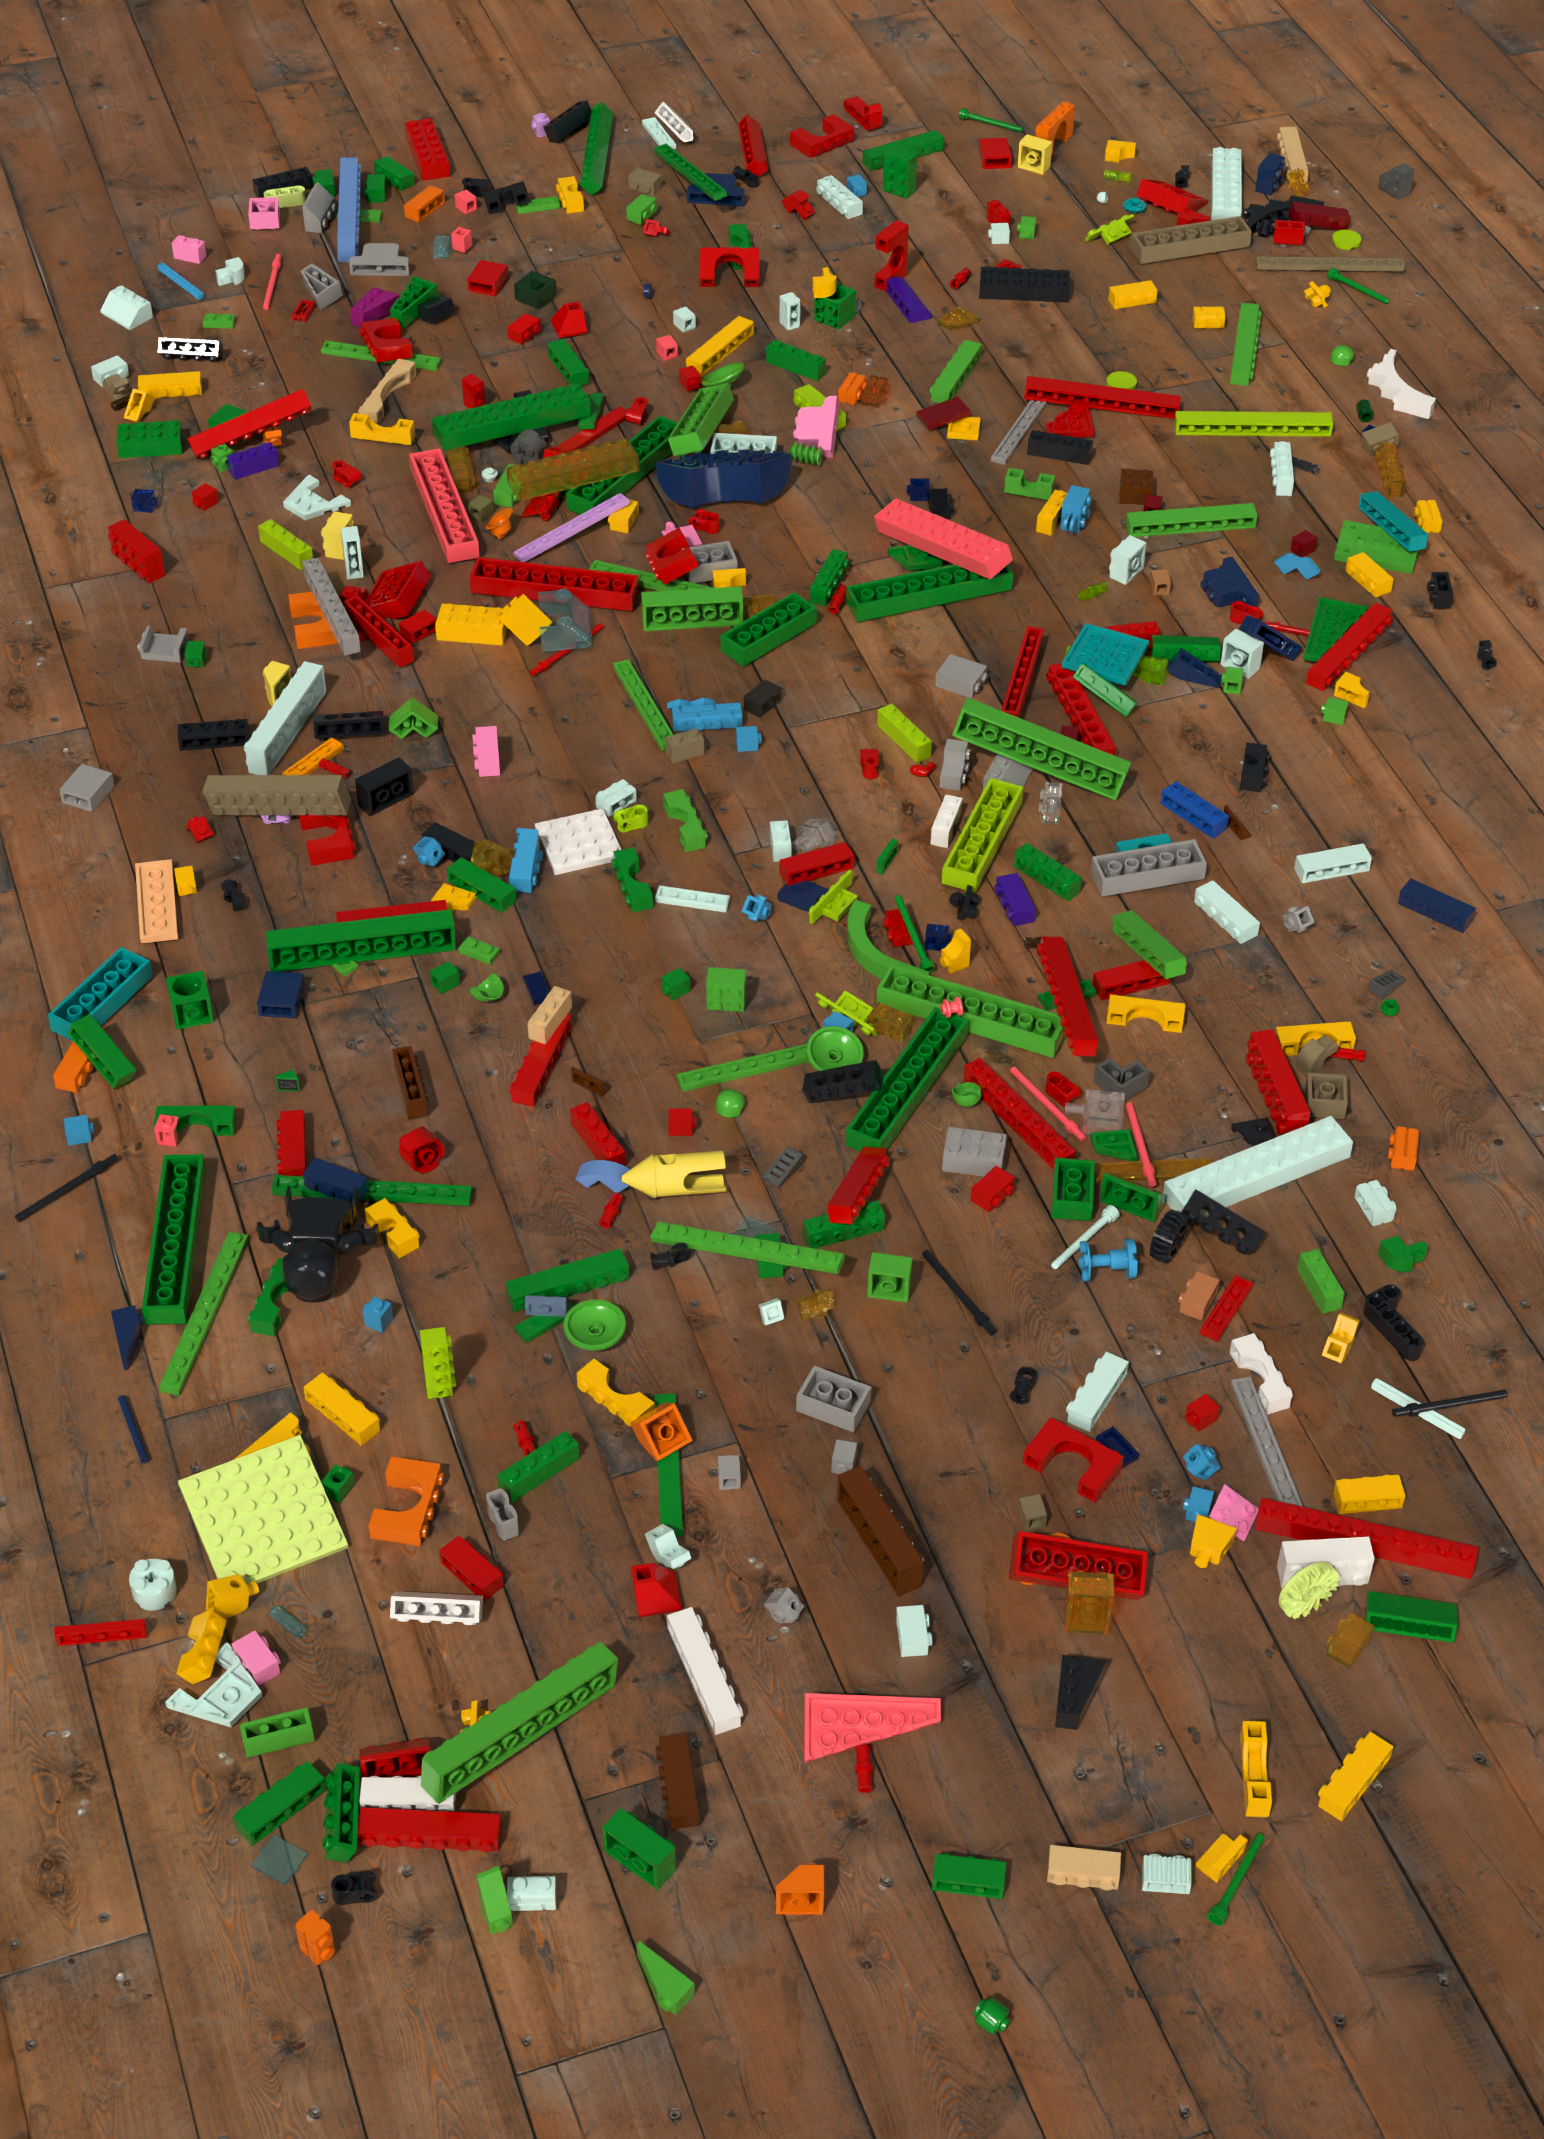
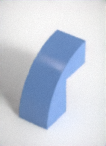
M593 1160L580 1165L575 1179L586 1188L600 1181L612 1191L619 1193L629 1186L622 1182V1175L630 1169L612 1161Z

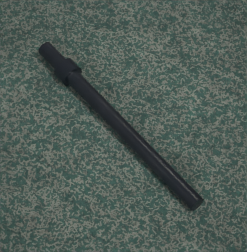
M113 1154L103 1161L99 1160L94 1163L93 1167L16 1214V1220L18 1222L24 1220L97 1173L101 1174L106 1171L108 1166L118 1161V1157L116 1154Z
M925 1250L922 1256L974 1316L975 1322L982 1326L990 1336L994 1335L996 1329L991 1325L986 1314L980 1312L930 1251Z
M1499 1390L1423 1404L1410 1403L1405 1407L1393 1408L1392 1415L1394 1417L1403 1415L1415 1416L1419 1415L1420 1412L1507 1398V1391Z

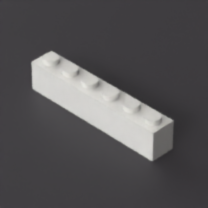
M690 1607L667 1615V1628L714 1734L717 1735L741 1727L743 1711L740 1704H736L734 1701L735 1694L732 1686H728L725 1681L727 1677L723 1667L719 1668L717 1653L715 1649L711 1650L709 1646L710 1638L708 1633L703 1632L701 1628L702 1621L699 1614L695 1615L693 1608Z

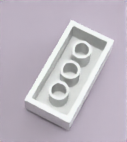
M1353 1537L1282 1541L1277 1563L1281 1589L1299 1570L1320 1561L1330 1563L1338 1572L1340 1581L1337 1582V1587L1342 1585L1360 1586L1368 1584L1374 1562L1370 1538Z

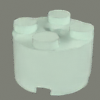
M147 1559L139 1560L135 1563V1567L129 1575V1583L133 1599L141 1608L150 1611L160 1610L169 1601L172 1602L177 1594L176 1581L173 1569L167 1560Z

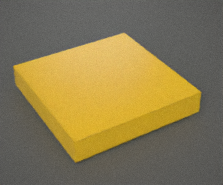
M965 417L949 423L947 438L978 440L981 418Z

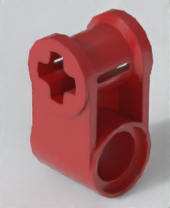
M638 397L634 400L627 411L626 422L643 425L645 418L648 416V400L646 398Z
M336 460L332 463V468L334 469L333 479L345 487L349 488L361 480L362 477L358 469L342 460Z
M698 509L695 515L688 520L689 525H693L695 530L707 532L708 534L720 532V520L717 513Z
M1235 601L1232 603L1229 619L1233 623L1241 624L1248 614L1261 620L1263 611L1242 601Z
M860 749V763L863 776L867 779L877 778L879 774L878 749Z
M1056 1071L1048 1073L1045 1093L1056 1100L1062 1107L1069 1106L1072 1100L1081 1097L1079 1087L1061 1073Z

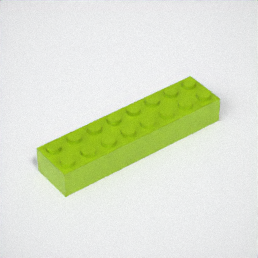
M993 778L989 779L942 868V884L966 890L967 885L973 887L972 892H977L1022 804L1023 786Z

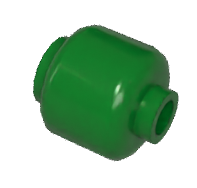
M994 1997L982 1998L973 2013L975 2024L991 2035L996 2034L999 2030L1004 2032L1011 2021L1007 2017L1009 2008Z

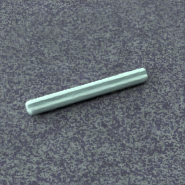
M1379 1378L1372 1382L1371 1388L1402 1407L1410 1403L1422 1404ZM1434 1410L1420 1412L1418 1415L1458 1439H1461L1465 1434L1466 1429Z

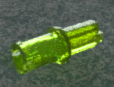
M1105 169L1103 178L1131 182L1132 174L1120 172V170Z
M1103 581L1096 585H1089L1088 588L1079 591L1077 596L1082 601L1090 597H1097V594L1108 590V587L1103 588L1107 586V583Z

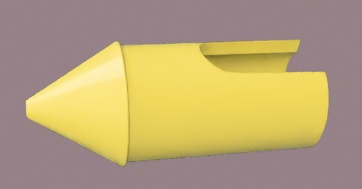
M721 1150L654 1156L651 1154L623 1174L622 1182L655 1199L656 1197L726 1192L723 1174L687 1175L691 1172L725 1169L724 1152Z

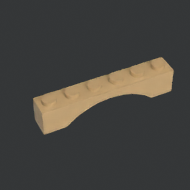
M398 359L379 382L378 386L373 389L371 395L366 398L364 404L360 406L358 413L369 415L372 421L379 425L384 418V400L394 390L412 382L416 376L415 362Z

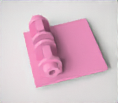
M667 522L666 530L662 531L663 536L677 529L675 524ZM693 525L680 527L690 547L702 545Z
M1224 1484L1209 1517L1237 1528L1236 1537L1244 1542L1259 1508Z

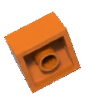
M663 1403L630 1422L639 1442L656 1461L693 1441L675 1403Z
M816 1863L799 1865L776 1886V1914L823 1915L824 1865Z

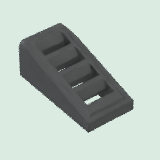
M1390 970L1372 979L1369 982L1367 991L1383 1000L1405 983L1406 979Z
M787 1146L765 1173L763 1179L779 1188L803 1164V1155Z

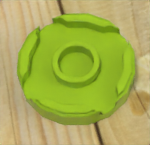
M1339 230L1333 234L1332 243L1342 250H1351L1354 247L1356 249L1361 244V236L1352 230Z
M1123 371L1111 373L1106 380V386L1135 390L1137 385V378L1131 373Z

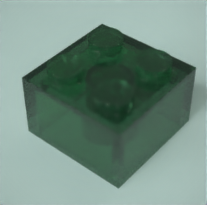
M532 270L514 284L515 300L539 309L557 295L556 280Z

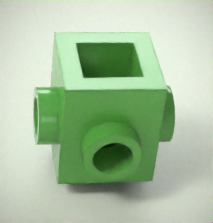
M226 444L211 449L213 465L220 472L229 470L227 456L233 454L234 451Z

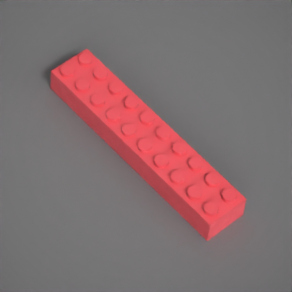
M441 449L409 454L411 472L447 563L479 557L477 537Z
M897 498L874 516L880 533L988 579L993 578L1013 560L1008 544Z

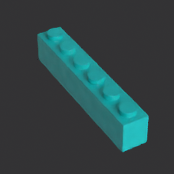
M1378 491L1362 493L1360 495L1358 508L1408 551L1426 549L1428 533Z

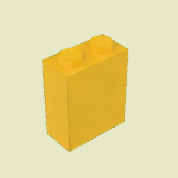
M524 594L519 598L515 596L509 602L510 606L506 604L501 609L502 614L498 618L526 646H529L545 632L552 623Z

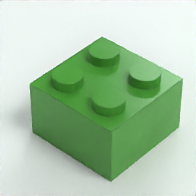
M708 967L706 982L707 1010L744 1012L746 970Z
M872 1252L868 1271L867 1297L908 1302L913 1258Z

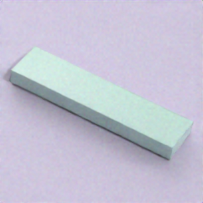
M655 117L642 120V125L658 146L666 143L671 148L676 149V143Z
M659 885L655 902L727 912L730 896Z

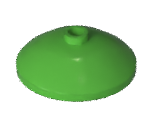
M736 362L718 368L706 375L701 380V383L705 387L729 383L731 387L732 383L743 372L744 364Z
M828 1026L817 1030L809 1038L806 1047L808 1061L816 1071L862 1063L864 1052L860 1040L851 1031L842 1027Z
M604 1300L583 1301L572 1307L564 1319V1332L567 1339L575 1346L585 1350H603L613 1346L622 1338L626 1329V1320L623 1312L613 1303Z

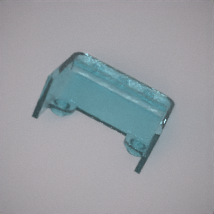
M566 589L538 592L539 607L546 616L569 614V617L563 616L558 619L556 626L540 627L542 651L591 646L593 641L590 608Z

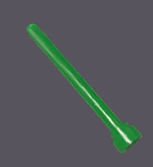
M961 108L959 113V119L962 120L973 119L1017 132L1023 131V128L1020 126L973 114L966 108Z
M1333 267L1327 274L1328 279L1332 281L1339 280L1385 304H1388L1390 301L1387 297L1340 275L1339 270Z
M896 895V904L921 960L919 967L931 973L936 969L935 964L925 953L901 895Z
M1262 1833L1255 1835L1220 1902L1212 1906L1208 1911L1207 1919L1212 1924L1223 1926L1227 1920V1907L1264 1841Z

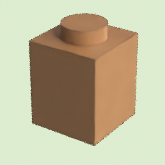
M1151 570L1150 587L1153 596L1169 595L1171 580L1168 570Z

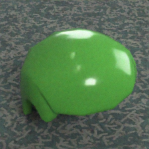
M1345 345L1336 346L1330 355V361L1339 366H1348L1354 358L1353 350Z
M958 1083L955 1089L951 1088L955 1103L961 1107L968 1108L974 1106L982 1097L981 1088L976 1083Z
M726 1089L718 1094L715 1109L723 1117H737L740 1115L741 1110L744 1109L745 1099L739 1091Z

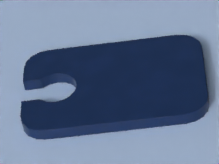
M809 881L789 886L785 883L778 892L777 899L780 902L809 912L811 906L815 905L829 889Z

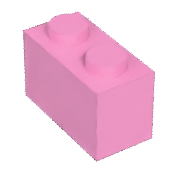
M178 235L172 242L175 259L200 264L207 257L205 241Z
M253 1631L232 1643L233 1652L238 1656L241 1664L249 1672L257 1686L280 1674L278 1664L281 1661L276 1652L271 1653L269 1644L264 1636L260 1637L256 1631Z

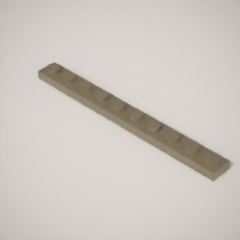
M1256 256V267L1258 270L1325 271L1333 267L1339 271L1399 272L1404 271L1405 268L1403 258Z

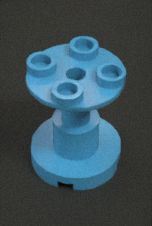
M1124 1239L1122 1249L1109 1250L1108 1254L1090 1255L1087 1241H1080L1079 1246L1082 1257H1079V1268L1083 1269V1282L1090 1280L1091 1267L1109 1266L1110 1270L1124 1269L1126 1279L1137 1277V1260H1135V1253L1137 1251L1134 1239Z

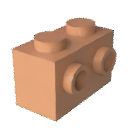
M1197 1271L1193 1278H1189L1186 1292L1182 1291L1178 1300V1303L1181 1304L1179 1312L1202 1321L1218 1293L1220 1280Z

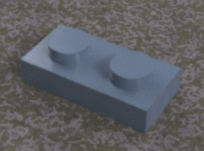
M537 1295L525 1296L526 1315L565 1317L567 1314V1298Z

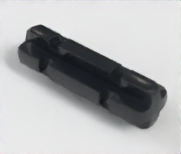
M1292 457L1293 467L1297 466V468L1307 472L1311 471L1313 474L1319 472V465H1312L1311 462Z

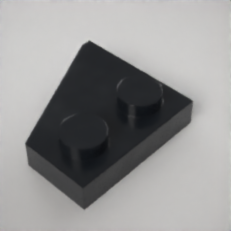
M1268 1117L1233 1123L1231 1126V1130L1234 1133L1239 1132L1244 1136L1243 1140L1252 1146L1276 1138Z

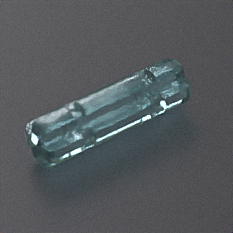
M274 1605L269 1611V1616L276 1619L285 1629L291 1631V1634L298 1638L303 1637L306 1628L298 1624V1621L288 1613H284L283 1609Z

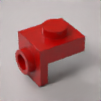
M195 816L187 823L186 829L191 831L196 843L214 835L204 816L199 818Z

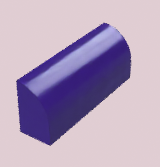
M895 277L887 279V293L909 323L932 319L931 312L904 278Z

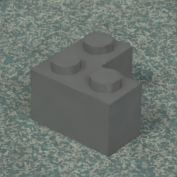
M1405 163L1392 168V170L1380 175L1378 188L1397 200L1410 195L1415 169Z
M1108 1058L1095 1066L1094 1083L1118 1104H1121L1148 1088L1150 1071L1139 1061H1135L1122 1069L1111 1058Z

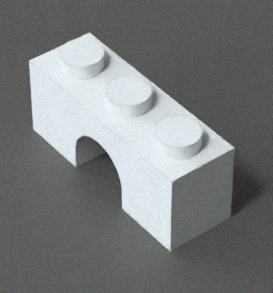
M945 794L931 829V845L944 848L949 847L953 836V827L958 824L962 814L963 798Z

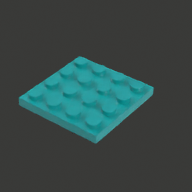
M1085 623L1062 661V668L1077 671L1081 663H1085L1106 680L1126 686L1146 652L1149 640Z

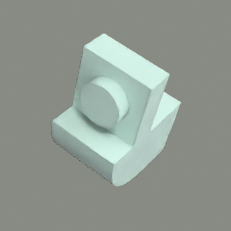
M239 257L226 260V268L215 270L219 286L232 282L237 285L245 279L243 262Z
M661 1524L645 1534L654 1557L662 1567L667 1569L670 1567L672 1569L678 1568L691 1559L689 1551L678 1545L674 1531L668 1526Z

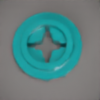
M1131 198L1124 201L1123 208L1129 213H1141L1145 211L1146 203L1141 199Z

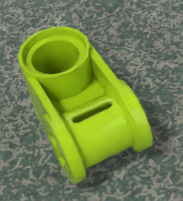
M641 804L619 809L613 814L614 821L618 823V830L623 833L644 828L649 824L647 807Z

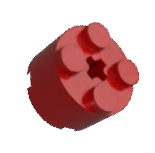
M424 1126L402 1135L399 1139V1155L414 1171L423 1174L428 1173L439 1165L437 1162L440 1157L442 1159L444 1157L445 1147L443 1143Z

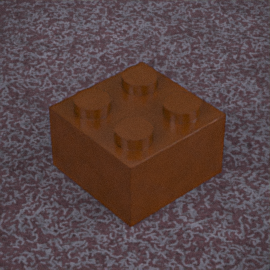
M1121 469L1119 503L1144 505L1147 494L1152 495L1153 471L1146 469Z

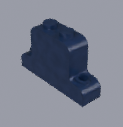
M705 173L726 190L727 196L721 200H713L695 185H690L687 188V203L742 207L745 204V190L736 187V176L731 174Z
M1233 556L1224 558L1220 568L1204 572L1203 581L1200 582L1201 589L1205 591L1208 599L1211 600L1214 606L1225 607L1232 605L1235 601H1242L1248 605L1258 607L1260 595Z
M1248 614L1239 627L1240 631L1264 642L1265 646L1292 661L1295 660L1302 648L1301 645L1268 624Z

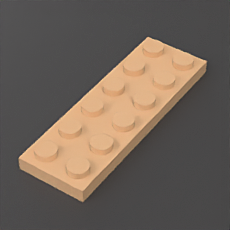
M172 859L135 863L141 943L178 939Z

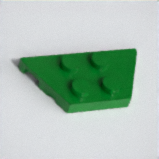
M911 545L888 548V555L910 571L942 567L944 562L943 559Z

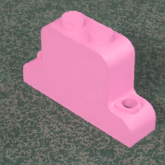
M837 396L826 397L822 407H803L798 411V416L795 417L796 430H794L793 436L794 439H797L799 446L802 442L805 448L807 444H810V448L813 445H816V448L821 446L823 457L825 458L834 457L840 406Z

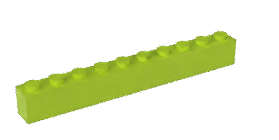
M1175 411L1174 428L1175 435L1331 436L1333 419L1331 412Z

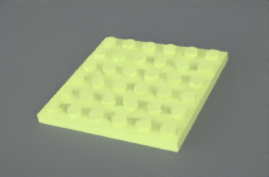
M300 1435L178 1481L179 1488L217 1579L239 1574L245 1583L252 1581L260 1583L348 1548L346 1538Z

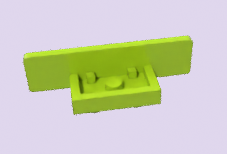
M1124 215L1118 221L1115 219L1109 225L1104 224L1097 230L1089 231L1085 242L1102 236L1107 245H1110L1130 236L1132 232L1127 224L1131 222L1134 215Z
M848 870L843 874L835 885L833 884L829 891L822 895L815 905L811 906L808 913L809 923L814 924L822 915L838 922L850 910L853 902L858 900V895L847 891L853 882L852 870Z
M847 991L842 993L836 1003H833L818 992L815 994V997L818 999L817 1003L824 1009L828 1007L832 1010V1013L836 1011L852 1019L853 1027L857 1025L865 1035L878 1036L876 1030L867 1024L875 1012L873 1007Z

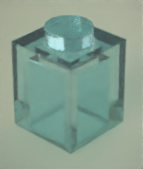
M436 235L433 243L434 258H449L451 252L450 236Z

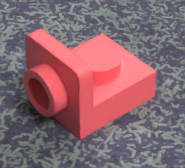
M159 1115L154 1128L158 1145L177 1146L178 1136L176 1127L179 1121L177 1116Z

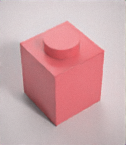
M468 190L456 193L455 207L464 214L477 210L476 196Z
M458 227L451 234L452 249L465 253L472 247L471 230Z
M670 335L657 338L656 352L664 361L678 357V344Z

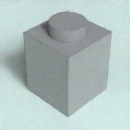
M836 1439L831 1473L841 1474L854 1468L857 1457L856 1442Z
M739 1455L718 1456L719 1490L741 1489Z

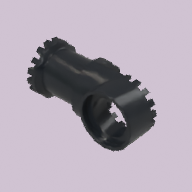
M1181 165V170L1175 174V185L1180 189L1185 188L1188 184L1189 165Z
M735 166L732 175L736 176V179H742L751 188L759 186L758 175L752 174L748 169L744 170L739 166Z
M1479 641L1480 643L1478 644L1480 645L1478 646L1480 648L1478 649L1480 650H1478L1477 658L1482 662V667L1485 670H1491L1497 664L1496 659L1492 657L1491 641Z
M227 879L221 884V888L224 891V900L233 904V911L243 910L241 893L236 889L238 886L236 880Z
M677 1243L671 1249H668L667 1252L650 1253L651 1261H653L651 1262L653 1270L665 1266L674 1267V1263L685 1262L691 1256L686 1243Z
M1026 1366L1018 1370L1014 1381V1390L1009 1395V1399L1016 1402V1404H1026L1028 1401V1391L1032 1389L1036 1380V1371L1033 1368L1031 1369V1367L1028 1368ZM1024 1374H1028L1032 1377V1379L1029 1380L1028 1378L1021 1376Z

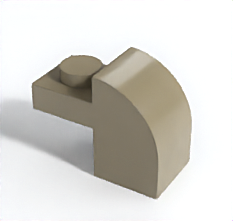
M115 374L104 379L103 387L113 401L130 395L127 390L129 385L127 378L121 379L119 374Z
M1326 1035L1317 1040L1310 1039L1297 1057L1296 1069L1305 1076H1307V1073H1319L1323 1070L1324 1059L1338 1051L1339 1045Z

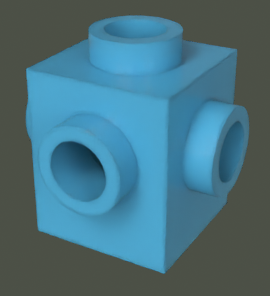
M423 837L412 848L418 856V861L423 865L435 866L445 855L441 844L430 837Z
M757 894L756 897L748 895L741 912L748 914L747 918L758 922V919L765 920L770 915L772 903L767 902V898Z
M1197 1443L1183 1456L1187 1463L1186 1468L1195 1477L1203 1480L1209 1479L1221 1468L1215 1457L1216 1453L1210 1446L1206 1447Z

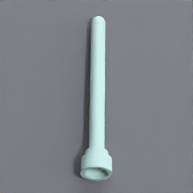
M1108 1205L1102 1211V1217L1053 1261L1051 1267L1058 1269L1080 1248V1241H1088L1106 1223L1117 1220L1120 1217L1117 1208L1113 1205Z

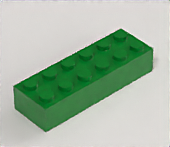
M793 592L721 634V652L744 667L816 624L817 607Z

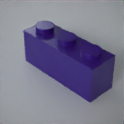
M271 442L227 456L228 469L235 480L279 466L277 450Z
M1018 873L997 877L994 891L1000 898L1002 908L1006 910L1007 919L1011 920L1013 926L1033 923L1035 921V907Z

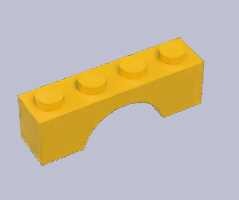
M353 413L349 421L351 438L412 445L416 436L414 420L399 419L392 427H382L373 422L369 415Z
M1110 995L1106 1024L1126 1026L1132 1019L1144 1017L1155 1020L1160 1024L1163 1031L1182 1033L1185 1004Z
M1351 1021L1276 1027L1275 1031L1285 1056L1298 1055L1300 1048L1310 1039L1317 1040L1323 1035L1339 1045L1338 1049L1339 1047L1354 1049L1356 1040Z
M596 1359L591 1360L576 1373L578 1388L592 1396L598 1404L608 1408L613 1415L623 1419L628 1426H631L630 1422L655 1408V1403L641 1392L624 1395L610 1389L608 1386L610 1383L609 1369Z
M1242 1721L1240 1748L1245 1816L1269 1817L1272 1796L1271 1783L1268 1782L1266 1769V1722Z

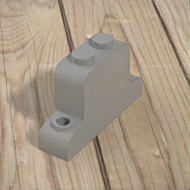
M367 243L363 247L361 256H354L349 260L350 275L409 276L410 274L409 259L400 256L399 245L395 243Z

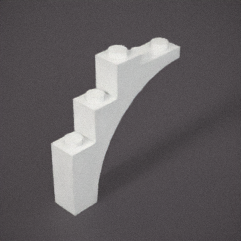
M1390 349L1388 354L1384 355L1383 362L1375 363L1372 369L1369 368L1367 373L1369 378L1368 384L1380 387V390H1382L1381 397L1391 399L1392 403H1394L1393 410L1429 419L1434 411L1436 398L1413 389L1399 377L1394 367L1396 350Z

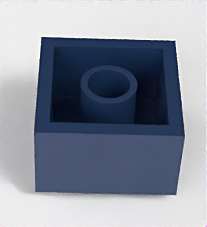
M1273 153L1267 155L1258 166L1256 192L1271 196L1278 190L1280 184H1283L1285 179L1283 173L1286 169V157Z

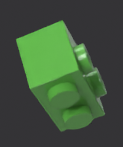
M644 194L637 197L626 207L627 220L642 225L646 219H649L656 213V198Z

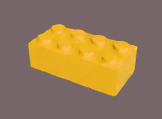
M442 603L435 624L436 638L441 641L503 645L507 627L498 619L502 614V608Z

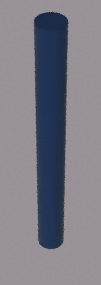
M125 1395L118 1397L120 1407L141 1463H147L149 1457Z

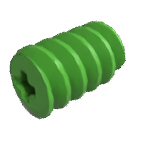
M795 441L794 445L789 449L791 460L821 466L823 460L821 446H819L818 450H816V445H813L812 449H810V444H807L805 448L803 442L798 446V441Z

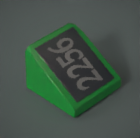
M293 1069L275 1075L278 1091H300L298 1077Z

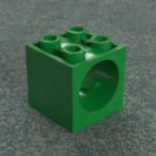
M836 283V292L832 296L814 298L815 321L839 330L856 315V290Z
M203 970L166 977L176 1030L214 1023Z

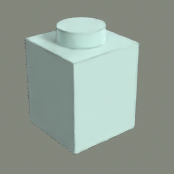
M991 223V228L988 229V238L991 239V244H1009L1010 230L1008 223Z
M687 307L673 311V324L682 332L696 328L695 314Z

